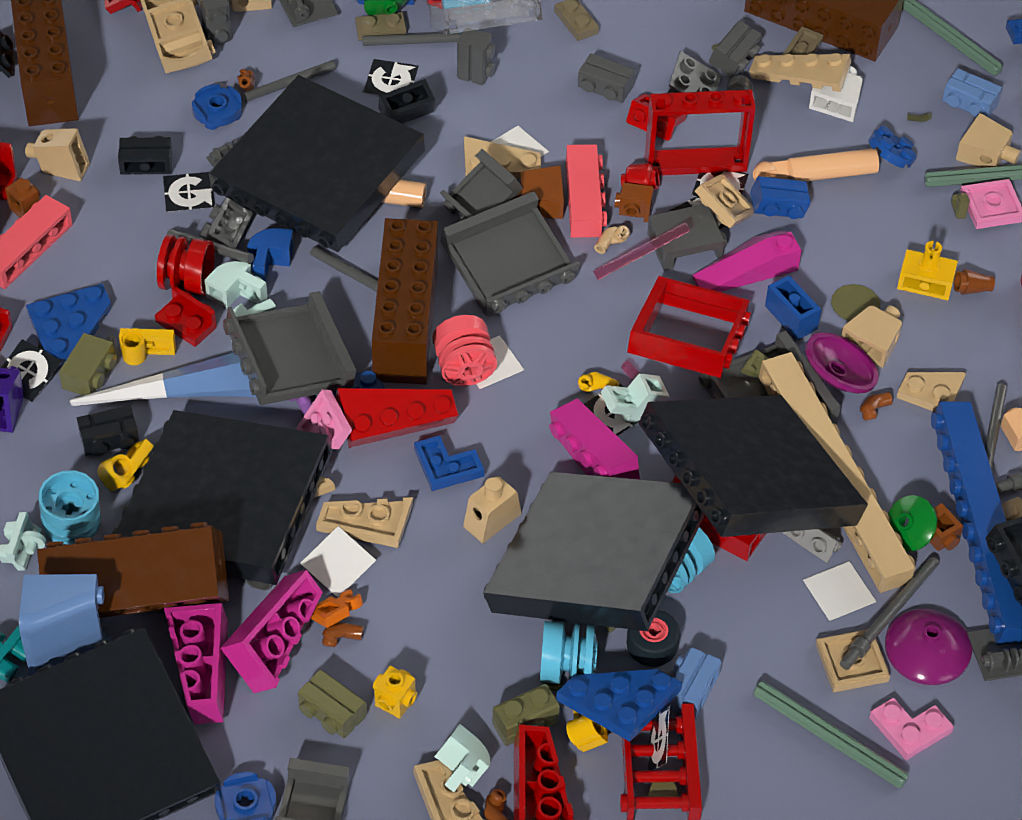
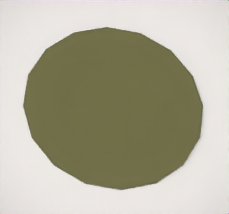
M856 284L842 286L834 292L831 299L833 310L841 318L851 321L868 306H875L880 309L881 304L878 296L871 289Z

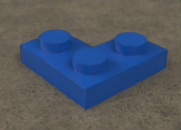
M440 436L414 442V451L431 491L484 477L485 470L475 449L449 456Z

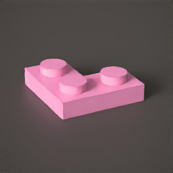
M323 389L296 427L300 431L328 435L332 449H340L352 431L332 391Z
M894 698L870 711L869 715L872 722L906 761L951 734L954 729L952 723L936 705L912 719Z

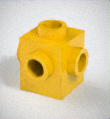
M390 665L386 672L379 674L374 681L375 706L399 719L413 705L417 698L415 678L406 670H398Z

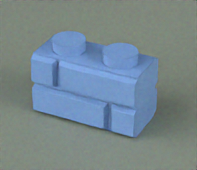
M957 68L945 86L942 101L952 107L965 110L975 117L981 113L989 118L999 104L1003 88Z
M693 647L689 648L685 656L680 655L674 666L676 674L673 678L682 682L681 691L665 707L669 706L670 710L678 713L681 712L682 704H694L696 719L720 675L722 661L709 654L705 655L704 652Z

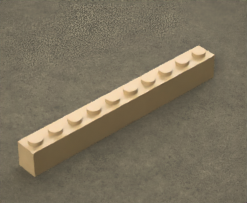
M792 352L763 360L759 378L768 395L783 396L868 503L858 525L843 528L879 593L907 585L912 579L916 568L914 559L911 555H907L900 535L894 532L890 525L887 512L879 506L875 491L868 487L861 467L856 466L849 446L844 445L837 425L832 424L825 404L823 402L820 403L816 396L813 383L808 382L805 377L802 364L796 361Z

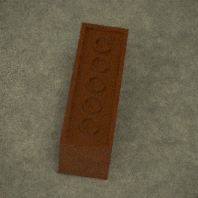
M11 0L20 80L28 126L79 120L62 0Z
M746 0L744 12L796 32L801 27L808 28L823 34V42L876 62L899 26L903 0Z
M385 218L372 332V369L376 374V378L381 382L427 385L438 267V221Z
M207 522L190 524V529L186 530L179 529V526L161 528V533H150V530L132 532L133 537L109 534L104 535V540L92 541V538L75 539V544L72 545L64 544L62 541L46 543V548L37 549L39 575L97 574L98 586L104 587V603L98 604L99 618L158 611L169 607L229 601L223 535L221 531L213 528L212 525H208Z

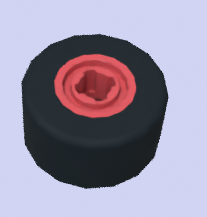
M658 610L648 631L628 629L626 644L631 657L638 663L650 667L662 666L670 662L676 655L679 646L680 631L678 623L665 611Z

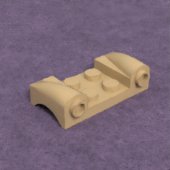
M141 0L166 74L192 68L213 60L212 54L216 52L211 39L206 41L194 7L199 5L197 0Z

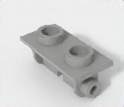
M824 529L782 532L826 563H829L833 551L838 552L842 547V543L839 541L840 538L834 537Z

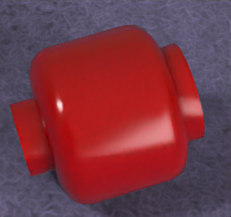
M650 163L630 164L626 168L625 174H621V186L623 183L653 186L654 194L655 189H659L660 184L658 169H654Z

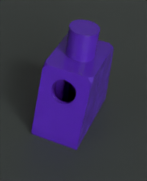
M8 366L0 368V406L3 403L2 408L0 407V431L13 433L23 402V389L20 370L17 367Z

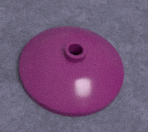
M827 332L813 334L807 341L805 352L808 362L817 375L828 385L844 392L860 394L870 392L878 383L879 375L875 364L853 342L839 335Z
M914 609L901 614L890 624L885 637V652L891 665L907 679L920 684L941 685L957 679L965 672L972 657L971 642L964 626L949 614L934 609Z

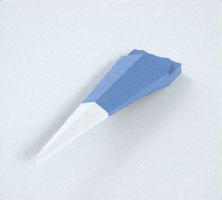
M230 353L71 399L70 403L72 406L138 399L256 397V395H252L250 392L249 379L241 371L239 356Z

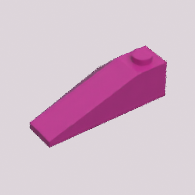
M775 231L753 237L693 274V280L699 287L722 292L796 272L799 269L802 250L791 232Z

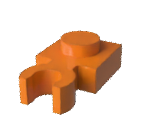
M348 589L342 592L337 599L331 596L316 605L310 619L326 628L336 625L344 618L350 616L349 610L358 609L363 605L361 595L357 594L353 597L352 590Z

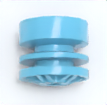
M73 470L55 473L43 482L39 490V508L41 512V525L45 535L53 542L62 541L64 544L70 545L75 544V539L93 538L101 526L99 489L95 481L87 474Z
M700 527L668 589L670 593H680L695 579V575H699L715 559L713 545Z
M544 621L540 683L559 684L563 671H569L570 679L576 675V672H583V675L594 674L598 646L594 625L587 624L586 637H579L580 623H575L572 636H566L564 622Z

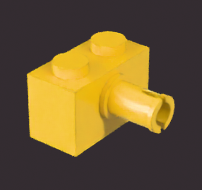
M934 241L927 242L924 253L906 249L897 289L949 300L958 261L940 257L942 245L937 241L935 249L932 248Z

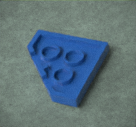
M103 283L26 305L27 313L43 351L62 361L58 367L63 366L83 333L94 336L99 328L100 321L112 309L111 301Z
M659 669L574 675L557 691L556 700L630 742L681 691L682 682Z

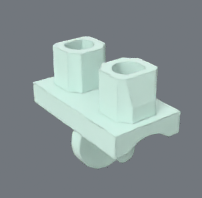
M19 512L17 521L6 522L4 535L9 540V544L0 545V561L2 563H12L18 571L26 570L30 555L34 554L35 550L44 548L47 541L40 534L41 528L29 520L27 512Z

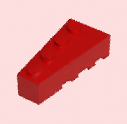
M338 388L335 395L336 401L352 429L347 437L349 448L452 424L459 416L451 389Z
M519 725L514 740V820H574V812L571 803L568 802L565 791L566 784L559 770V760L549 727Z

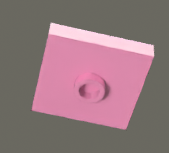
M1010 179L961 186L960 193H966L970 200L968 212L976 229L1022 222V206Z

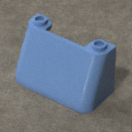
M97 574L24 575L19 613V630L30 676L36 674L37 670L49 664L55 666L64 662L65 658L73 653L80 652L83 654L90 651L94 645L101 641H113V636L108 635L107 630H101L98 604L104 603V587L98 586Z

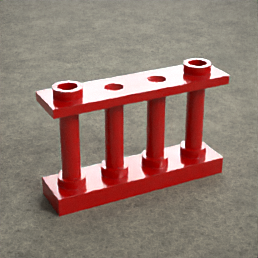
M682 704L680 716H675V719H669L668 731H675L676 734H681V741H677V744H667V756H677V759H683V767H679V770H632L631 757H652L654 745H631L628 740L622 738L625 794H620V811L626 812V820H633L634 809H681L682 812H687V820H700L702 800L694 704ZM652 720L641 731H650ZM679 782V785H685V793H681V796L634 797L633 783Z

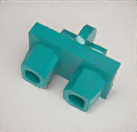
M19 626L4 644L2 642L6 639V636L0 632V679L7 683L12 680L18 671V666L10 662L9 658L14 655L23 662H26Z

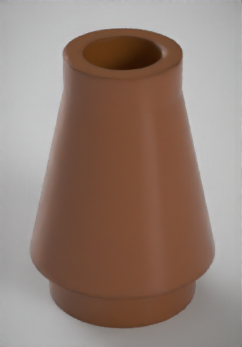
M967 269L957 271L954 276V290L960 292L961 295L986 291L992 292L995 287L993 276H987Z

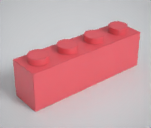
M597 145L566 146V176L571 238L600 237L602 235V227H607V212L602 211V208H605V192H600V189H604V174L599 173V170H602L603 159L602 155L597 153Z
M45 195L41 200L34 203L27 213L18 218L13 226L0 235L1 288L6 289L73 225L68 206Z

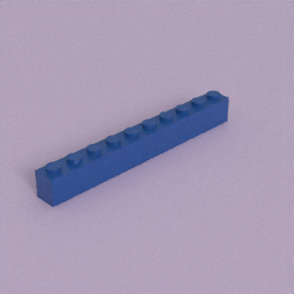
M940 401L936 411L932 413L931 426L936 431L937 447L941 450L944 459L943 468L948 473L950 492L955 497L956 514L960 517L963 525L962 535L967 540L969 560L974 564L976 584L980 586L982 605L988 613L989 630L994 634L996 645L1022 643V606L1016 601L1013 590L1007 578L1002 575L1000 565L994 554L989 551L985 539L996 524L1006 522V518L971 402Z

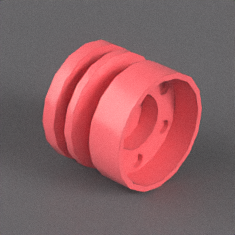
M474 315L454 316L436 327L432 334V341L438 356L442 377L446 382L454 386L475 385L493 374L497 367V358L494 354V348L490 343L491 338L487 325L483 319Z

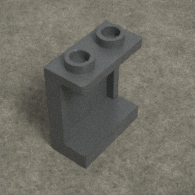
M483 149L475 155L480 163L449 194L444 189L440 192L445 199L443 205L453 214L456 211L460 213L459 219L461 221L511 201L523 189L517 179Z
M704 204L655 214L648 218L647 234L663 270L673 269L674 258L710 250H714L717 258L723 256V249L727 245L726 236L718 228L716 214L711 213L710 208Z
M290 758L287 768L288 780L279 816H276L275 820H342L351 783L350 767Z

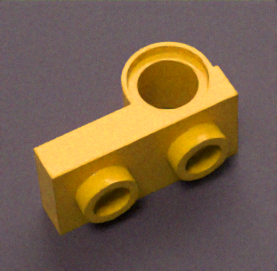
M120 328L121 353L124 362L129 365L143 363L146 360L147 354L175 355L176 341L174 330Z
M144 439L130 447L125 455L119 454L101 462L97 472L98 477L104 483L103 485L111 492L119 488H127L135 479L133 475L135 471L148 462L150 458L148 454L154 446L147 439ZM113 465L116 467L117 473L114 471Z
M573 710L574 719L567 722L566 730L570 741L579 750L585 752L608 743L606 728Z

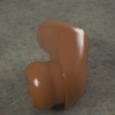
M241 69L239 71L240 76H237L240 87L245 91L254 89V72Z
M886 392L867 397L860 406L863 420L875 419L877 417L875 409L892 405L891 393Z
M338 623L325 628L322 632V635H324L322 644L335 647L337 646L338 638L341 637L361 641L364 626Z
M493 789L487 795L484 808V816L487 820H509L503 814L504 802L506 800V794L503 790Z

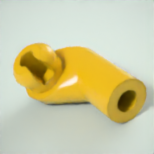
M591 372L581 375L578 378V385L582 391L591 392L601 388L604 389L606 385L619 387V381L599 372Z

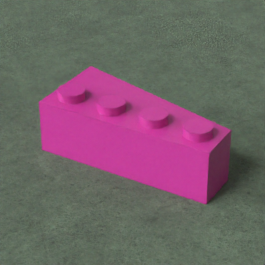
M578 398L550 411L551 424L549 428L552 435L560 441L585 475L640 480L638 455Z
M307 570L284 576L220 648L253 693L277 687L280 681L278 676L282 668H286L290 660L289 654L294 644H298L302 636L300 631L304 623L309 621L323 593Z
M222 603L164 608L186 705L193 723L223 722L227 657L220 648L228 640V620Z

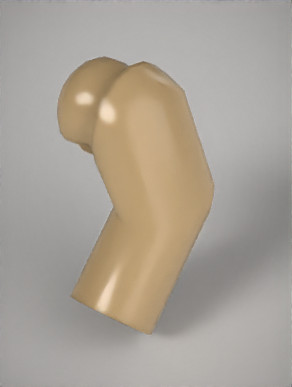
M623 225L605 229L594 246L595 251L599 254H604L610 245L625 242L630 235L629 229Z

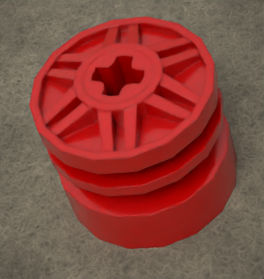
M166 235L162 241L157 259V284L159 289L168 290L170 287L173 289L175 286L180 289L184 282L185 291L190 294L206 295L204 280L214 271V243L210 240L195 238L191 241L188 248L185 237L181 236L177 239L175 235Z

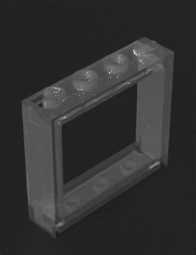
M451 0L428 4L431 28L444 34L543 20L540 0ZM456 25V28L449 29V26Z

